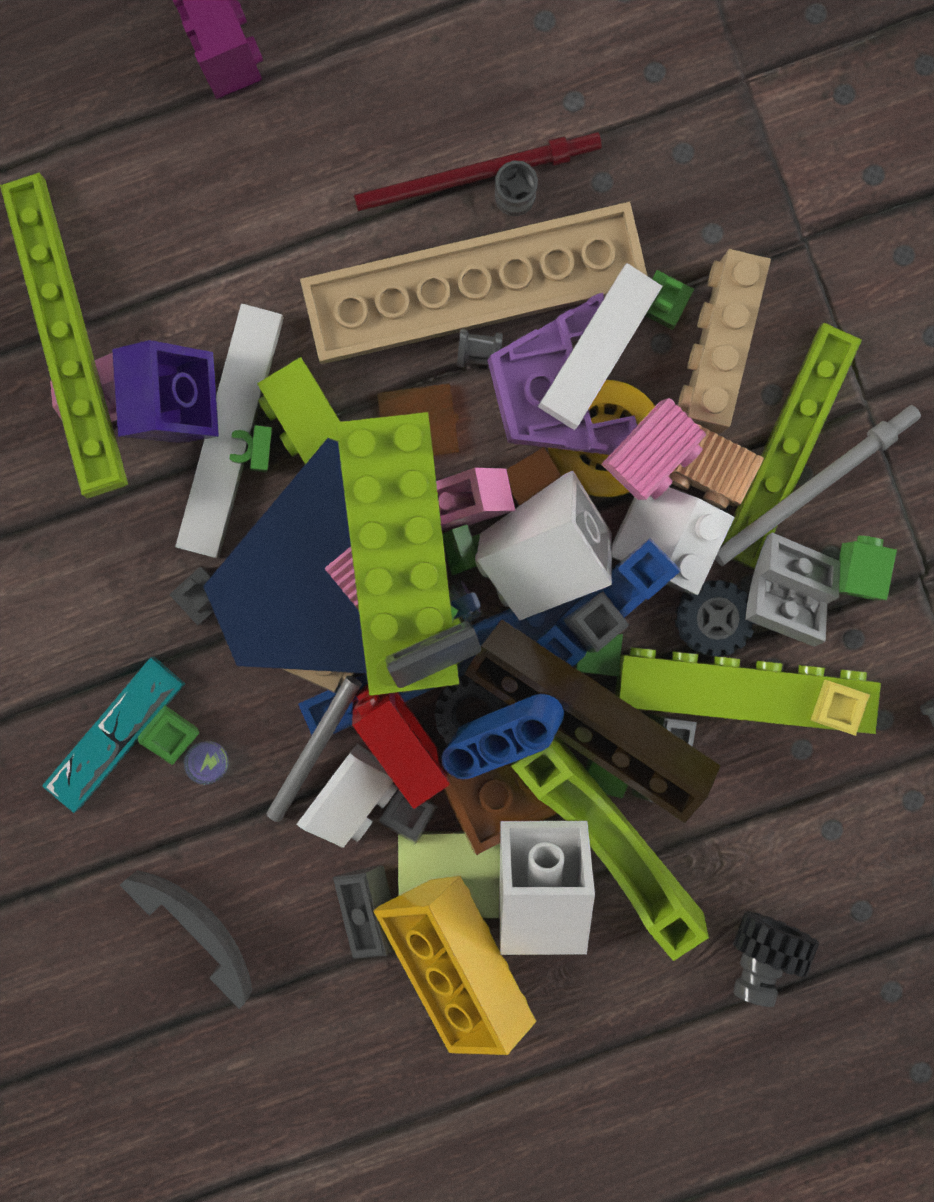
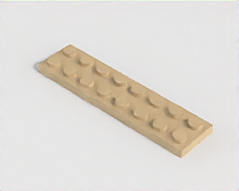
M626 202L302 278L300 281L319 362L322 365L458 333L460 329L471 330L582 304L599 293H603L605 298L626 263L646 276L647 271L631 203Z

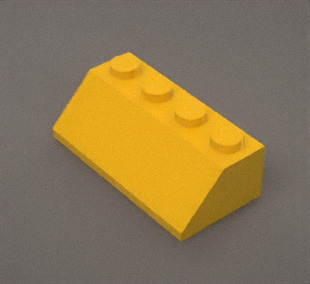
M461 876L431 879L378 906L373 911L449 1053L508 1055L536 1023L525 996L521 993L512 976L507 961L500 955L490 929L483 920L471 897L470 890L464 884Z

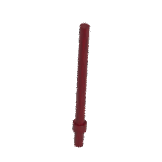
M596 132L566 140L565 136L548 140V145L358 193L354 195L356 206L359 212L495 177L499 169L511 161H523L531 167L552 162L553 166L570 162V157L602 149L600 134Z

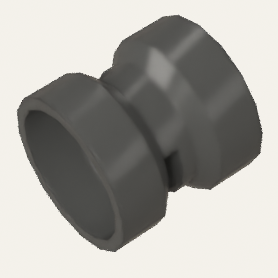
M511 161L504 164L496 175L494 199L497 207L509 216L526 214L535 202L538 178L535 170L529 164L523 161Z
M743 952L740 961L743 971L741 977L735 981L734 995L756 1005L774 1007L778 995L775 984L776 980L782 977L783 970H776L766 963L762 964L757 961L758 959L750 958Z

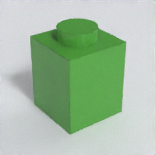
M858 536L857 542L842 543L839 556V594L869 600H887L897 549L883 547V539L870 536Z

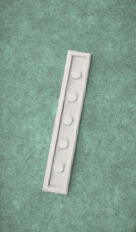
M241 303L216 395L219 437L204 439L175 546L177 548L214 558H219L245 464H237L230 461V454L242 455L248 449V445L244 440L232 438V432L244 430L251 436L253 434L260 408L257 399L263 396L257 383L269 375L284 319L282 314Z

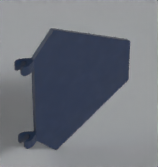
M330 438L325 440L203 586L237 666L367 673L359 610L325 570L326 566L351 547L338 441ZM468 593L450 602L451 606L459 610L454 619L474 612L481 607L475 593Z

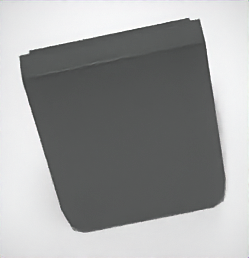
M603 591L564 619L565 624L589 653L601 650L629 626Z

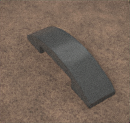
M137 870L120 884L149 916L162 904L219 963L210 976L211 981L240 1009L253 990L250 975L234 939L214 913L185 889L151 873Z

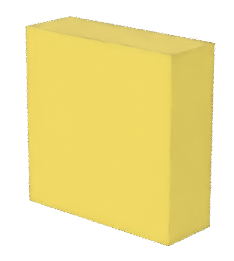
M824 680L811 721L856 736L870 695L829 680Z

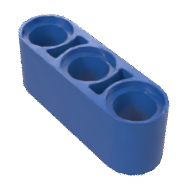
M538 694L463 724L458 728L442 754V765L451 776L464 780L541 752L550 746L564 719L563 707L556 698L546 694Z

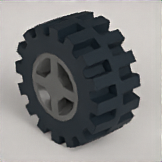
M718 580L705 581L698 595L684 593L675 611L677 613L675 626L679 630L680 638L692 650L708 656L730 655L735 653V650L741 649L746 645L745 641L747 638H751L754 632L751 630L752 625L755 624L745 620L748 602L747 593L737 588V585Z

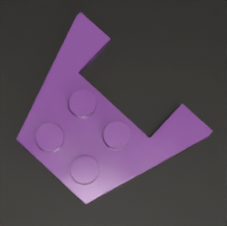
M603 293L592 296L582 305L573 310L566 311L549 324L538 330H533L490 355L487 361L508 443L610 455L632 430L637 427L635 415L593 424L588 410L579 426L573 430L538 407L572 352L571 342L580 339L604 299Z

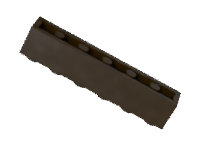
M503 619L482 644L481 652L476 654L464 675L509 705L538 694H546L556 698L564 710V719L555 735L556 737L682 822L686 823L708 798L721 765Z

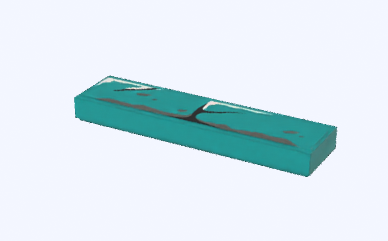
M150 657L45 781L42 787L73 813L79 811L138 741V736L164 705L167 706L186 683L155 657Z

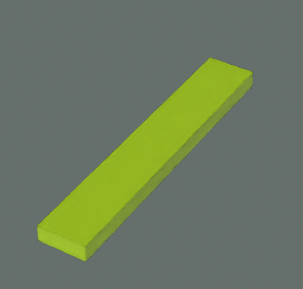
M826 323L819 326L761 456L764 460L742 503L738 505L733 515L734 519L722 545L793 493L862 339ZM777 526L732 560L755 570L767 535L772 532L775 533Z

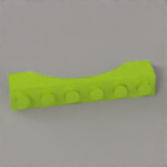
M555 736L550 746L545 750L511 763V767L534 795L566 821L588 822L590 847L618 882L646 929L673 961L709 938L704 912L561 739Z

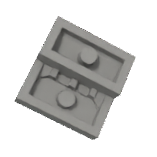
M773 532L767 535L754 570L745 620L814 647L826 642L827 604L839 598L840 561Z

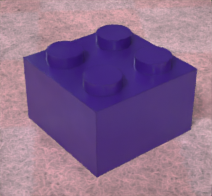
M151 340L112 349L118 437L176 443L219 437L213 352Z

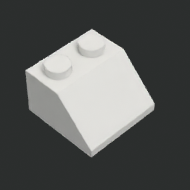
M670 487L655 500L651 496L647 500H638L634 497L613 541L612 558L621 562L641 544L651 538L681 569L666 585L679 591L698 595L734 516L697 497Z
M357 744L296 825L309 833L344 848L351 838L356 842L362 838L373 822L367 818L376 804L384 808L398 787L392 784L393 780L376 757Z

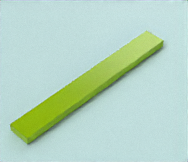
M39 172L0 185L81 494L88 499L127 486V477L46 180Z

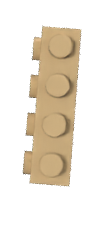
M728 249L720 262L714 261L707 284V286L713 287L709 303L704 302L697 325L698 328H702V334L699 344L694 343L687 368L693 371L689 386H683L678 402L681 410L695 424H699L703 428H707L717 434H721L731 426L771 261L769 258Z

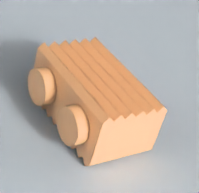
M699 425L700 429L706 433V436L698 444L703 450L687 467L684 468L679 464L669 475L673 480L672 484L684 490H688L690 486H693L705 492L703 499L718 508L726 509L728 504L733 507L738 506L742 503L764 458Z

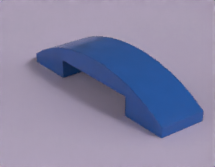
M649 538L612 569V585L579 598L535 642L571 666H574L586 655L587 650L565 624L564 619L603 591L625 618L645 599L649 600L681 569Z

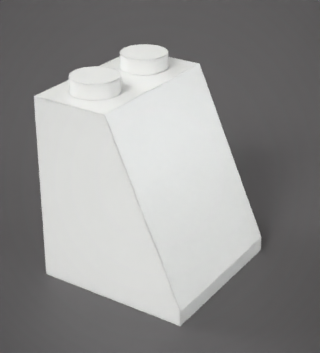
M570 471L517 507L515 511L510 512L480 534L475 561L480 573L484 577H489L497 588L502 604L505 607L510 606L517 618L522 620L612 585V532L574 471Z
M501 821L499 886L500 955L587 954L595 898L588 822Z

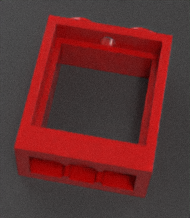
M368 684L363 686L355 695L357 699L353 701L352 726L412 808L415 809L450 785L448 772L442 765L443 753L399 692L370 696Z

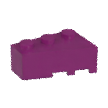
M173 0L181 17L185 32L195 50L194 54L216 99L262 80L256 64L263 62V58L254 36L248 38L244 36L240 25L247 23V20L238 0Z

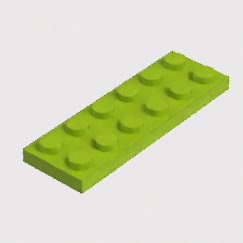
M424 412L336 422L369 695L459 685L456 663L410 685L399 688L391 677L385 661L387 659L386 656L453 627L429 414Z

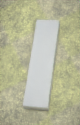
M626 263L538 407L575 430L661 290L662 285Z

